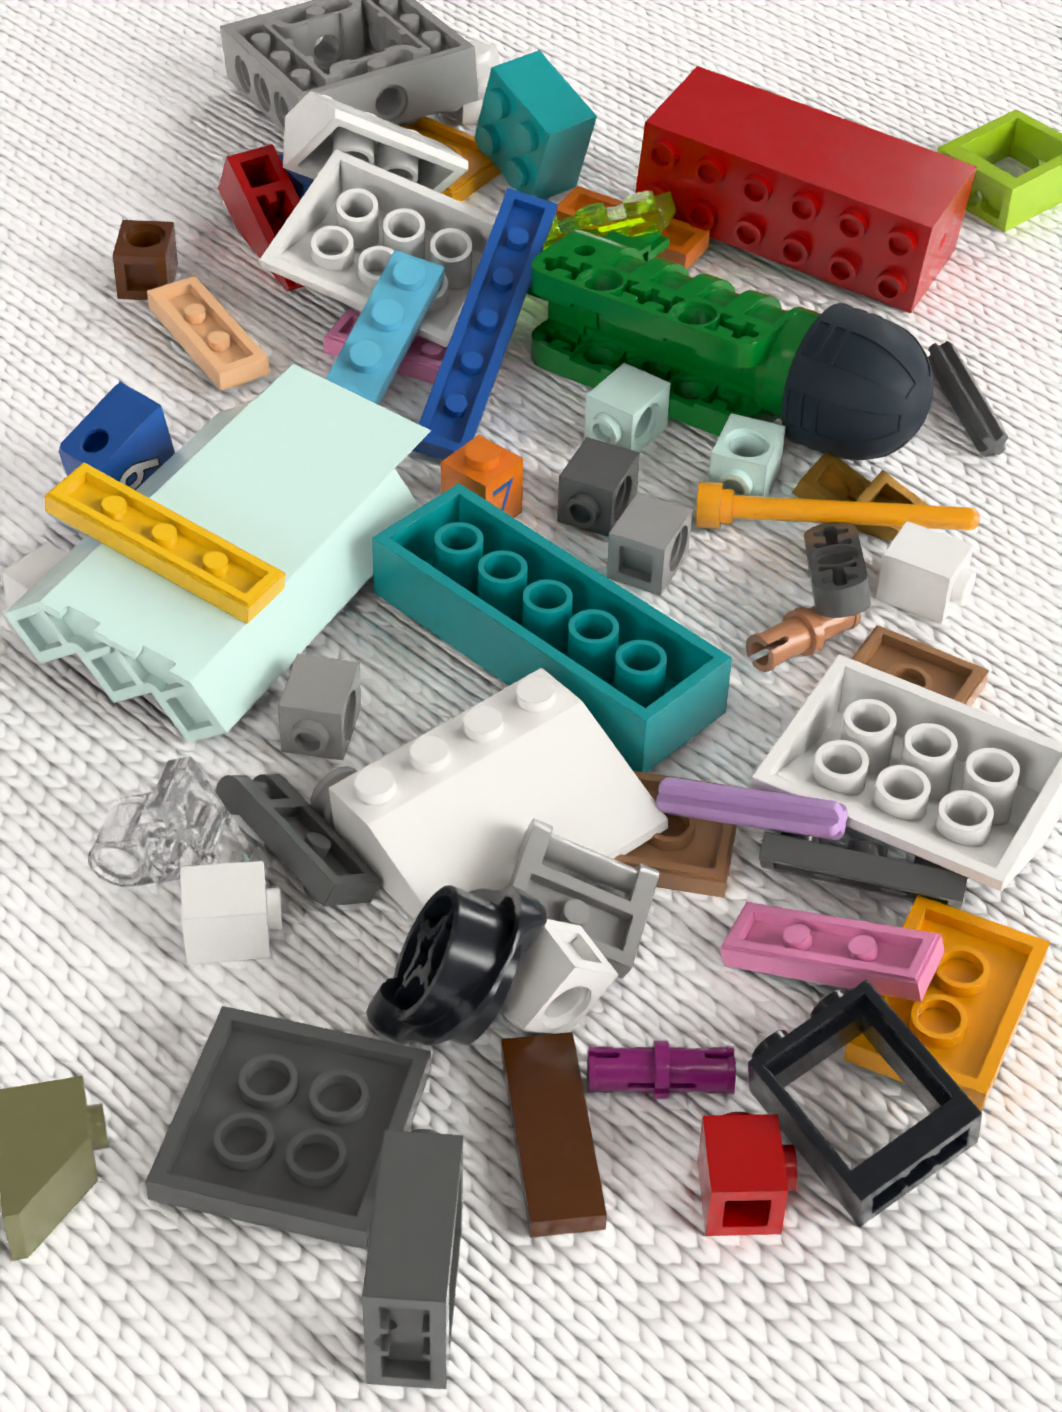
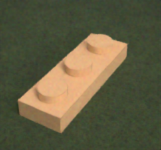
M196 276L147 291L149 309L220 391L239 387L249 381L269 375L268 356Z

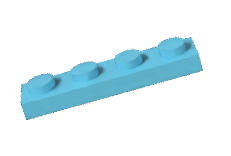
M394 250L326 380L380 405L444 282L445 267Z

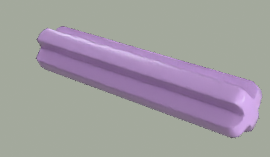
M672 777L664 778L660 782L659 794L656 799V805L659 810L669 815L833 840L840 839L844 835L848 817L847 807L833 800Z

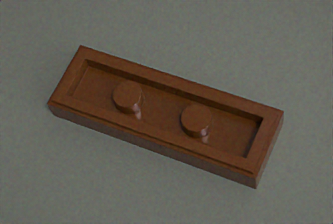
M573 1032L501 1039L502 1065L530 1238L606 1230L607 1213Z

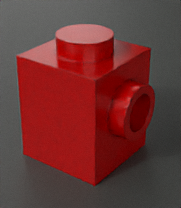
M737 1111L724 1115L702 1116L697 1162L705 1236L781 1235L788 1192L796 1190L798 1174L795 1146L793 1144L782 1145L778 1114L752 1115L747 1112Z

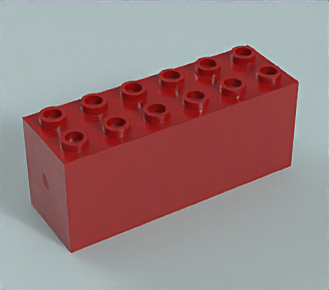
M696 66L645 121L633 205L645 208L654 214H662L689 223L692 227L710 230L709 237L911 313L955 251L977 166Z

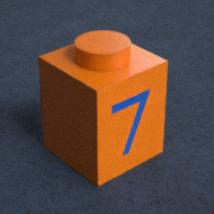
M477 435L441 461V494L460 483L513 518L522 513V457L481 435Z

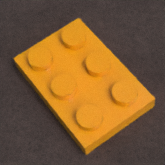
M917 895L902 928L942 934L945 952L921 1002L886 995L881 996L982 1112L1045 963L1050 941ZM860 1034L846 1044L845 1061L903 1082L863 1034Z

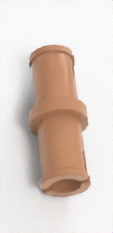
M815 606L811 608L798 607L787 612L783 617V622L761 633L751 635L746 641V653L750 657L766 648L769 649L767 655L752 662L753 666L759 671L769 672L777 665L797 655L806 657L820 651L828 639L857 627L860 623L861 615L830 618L819 615L815 610Z

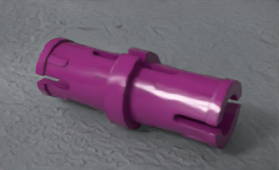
M653 1040L652 1047L620 1048L588 1045L587 1091L588 1093H653V1099H668L669 1093L708 1092L734 1094L736 1084L735 1049L733 1046L708 1048L669 1047L668 1040Z

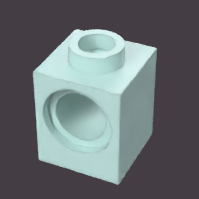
M623 363L586 395L584 440L586 437L640 452L667 428L670 383Z
M731 413L711 452L708 482L723 483L724 489H734L735 495L768 497L781 470L786 426Z

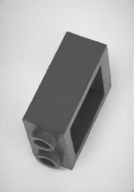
M416 1129L409 1132L384 1130L362 1292L366 1384L447 1389L463 1230V1135L441 1134L430 1129Z

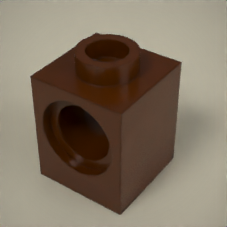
M122 220L112 254L117 299L148 300V290L175 281L178 258L174 222Z

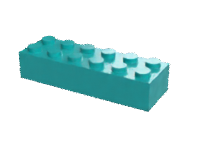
M460 483L372 537L373 587L376 595L509 686L536 670L543 668L585 704L633 771L649 772L726 713L732 663L731 656Z

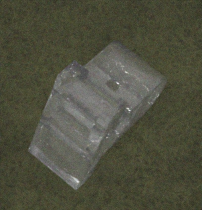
M192 756L168 760L154 792L125 796L116 799L112 803L88 853V864L99 878L109 884L120 887H134L180 880V867L250 862L254 849Z

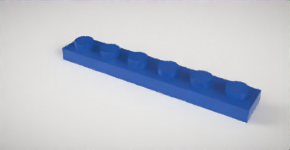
M507 187L419 421V425L431 430V432L412 451L443 461L476 437L531 284L532 260L543 251L558 204Z

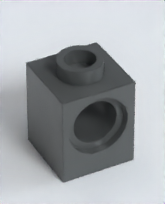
M586 437L559 475L557 521L609 537V532L637 494L640 452Z

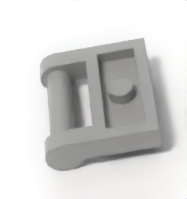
M533 818L520 844L518 859L509 886H515L537 899L545 907L547 919L580 925L618 973L617 977L623 979L633 967L659 879V871L642 863H639L634 868L553 834V826ZM543 859L624 892V898L542 865Z

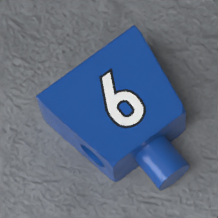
M121 381L107 393L61 442L58 450L67 476L82 463H86L134 490L140 487L175 454L161 404Z

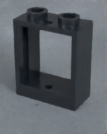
M867 979L849 992H846L844 989H838L828 994L814 1007L810 1014V1019L790 1033L786 1030H779L769 1035L755 1048L751 1056L752 1059L748 1061L749 1091L767 1114H778L780 1130L795 1146L859 1228L978 1142L983 1113ZM860 1034H863L930 1114L851 1170L784 1088Z

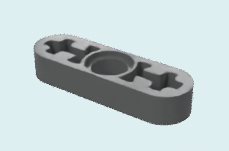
M832 522L808 529L804 533V541L816 612L825 617L843 618L866 611L871 605L868 574L856 526L845 522Z

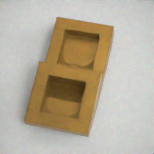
M827 452L800 479L792 492L793 495L801 499L928 505L884 470L870 482L841 459ZM854 525L857 531L891 541L894 540L902 527Z

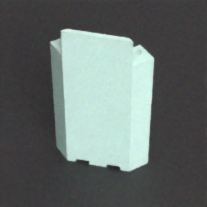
M292 363L254 400L218 413L135 490L286 573L284 590L248 624L89 535L78 543L3 614L40 663L77 653L113 703L152 693L187 743L228 733L296 659L297 653L300 654L373 575L372 537L420 508L395 468L431 430Z

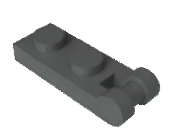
M260 774L252 780L247 775H226L219 780L215 789V800L219 810L225 815H240L264 841L265 849L269 854L282 861L303 884L305 893L311 899L320 903L323 907L369 903L372 901L382 880L285 777L280 774Z

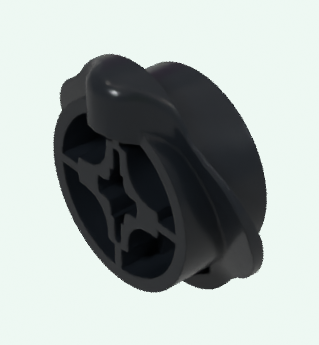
M452 885L440 888L427 901L414 921L400 952L393 978L383 982L371 999L366 1010L370 1025L391 1041L401 1045L409 1042L434 1045L448 1040L460 1045H469L475 1042L488 1029L501 1009L515 977L521 952L526 951L532 946L545 927L548 918L545 907L537 899L515 886H507L501 890L476 889L470 892Z

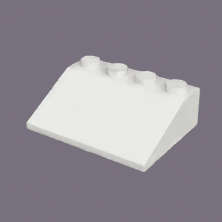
M335 149L266 249L259 263L260 267L361 311L394 250L444 266V282L416 335L447 348L496 217Z
M838 654L753 774L751 786L763 791L837 801L847 807V827L1002 891L1043 847L1062 814V742Z
M543 668L527 675L329 787L335 831L382 880L380 886L414 920H416L431 896L443 886L452 885L467 892L476 889L501 890L509 886L518 859L520 844L533 818L553 826V834L610 858H615L620 854L626 855L652 839V836L656 833L660 834L668 829V818L659 810L652 796L585 704ZM543 859L542 865L581 881L588 878Z

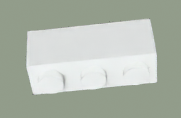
M310 91L285 116L283 168L314 180L335 149L439 193H442L468 170V161L441 142L313 91Z

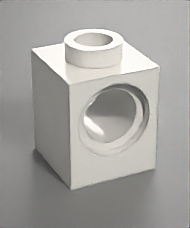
M547 919L545 927L532 946L526 951L521 952L515 977L501 1010L515 1027L526 1033H568L575 1028L617 978L618 973L580 925Z

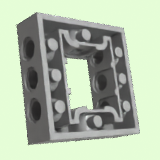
M311 0L220 26L227 79L283 132L285 130V116L310 91L329 96L335 101L363 112L372 113L378 118L399 126L414 124L419 118L434 113L454 112L460 109L461 105L479 100L475 46L416 0ZM320 37H322V40L320 41V43L315 46L316 41H317Z

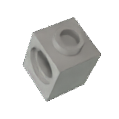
M637 492L609 532L607 578L661 596L688 555L692 509Z
M297 653L278 704L281 751L344 760L361 710L360 662Z

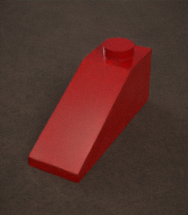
M273 144L226 156L218 191L237 231L257 256L261 258L300 202V199L285 168H283V164ZM271 272L286 292L306 287Z

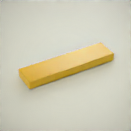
M82 463L44 495L45 511L246 624L258 615L285 588V572L86 463Z

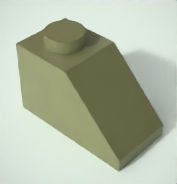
M83 1075L0 1089V1196L2 1217L12 1261L29 1258L98 1182L95 1150L109 1148L103 1104L88 1105Z

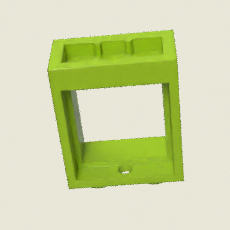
M1017 109L937 149L938 153L977 166L966 211L1004 233L1062 202V133ZM1011 157L1032 170L1014 177L993 164ZM978 191L981 193L982 199L978 196Z

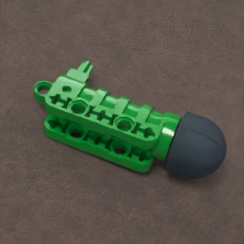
M652 224L634 238L613 230L603 237L583 230H576L543 250L532 260L531 284L527 294L548 302V319L535 327L531 333V360L534 365L541 369L594 389L618 367L626 363L670 383L669 418L716 436H720L731 413L771 423L778 418L782 420V425L786 426L785 435L791 442L817 450L822 454L827 452L838 458L848 460L877 459L896 452L917 434L929 413L933 398L932 369L924 349L918 340L905 328L884 319L880 315L868 313L859 308H853L845 303L834 304L822 313L804 307H794L787 311L782 309L781 303L777 298L755 290H747L738 294L735 292L733 285L724 279L705 273L692 278L683 265L656 257L670 245L669 237L662 235V227L658 224Z

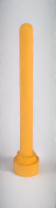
M699 482L697 492L696 527L705 529H721V524H732L733 518L812 523L845 522L853 525L903 527L909 521L928 529L963 531L974 530L980 523L979 512L971 507L735 495L734 489H724L723 483Z

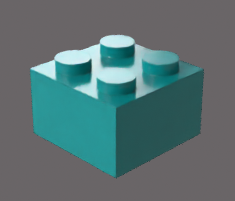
M537 50L491 67L474 140L480 151L492 160L512 188L545 200L577 186L597 115L543 53Z

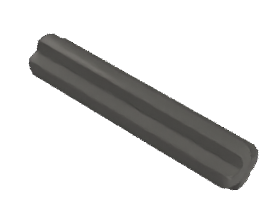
M949 341L941 345L933 343L928 348L930 353L928 360L932 372L979 454L984 457H988L993 453L997 455L1002 454L1006 450L1004 443L1008 440V435L956 347Z

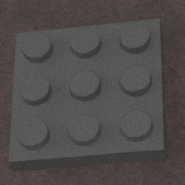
M222 1006L145 1181L148 1199L368 1250L384 1130L410 1131L431 1071V1051Z

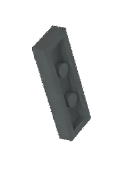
M764 831L759 854L761 868L915 901L917 895L961 910L968 877L915 855L914 863L887 858L889 849L872 842L849 840L847 849L822 844L820 843V837L787 832L776 834Z

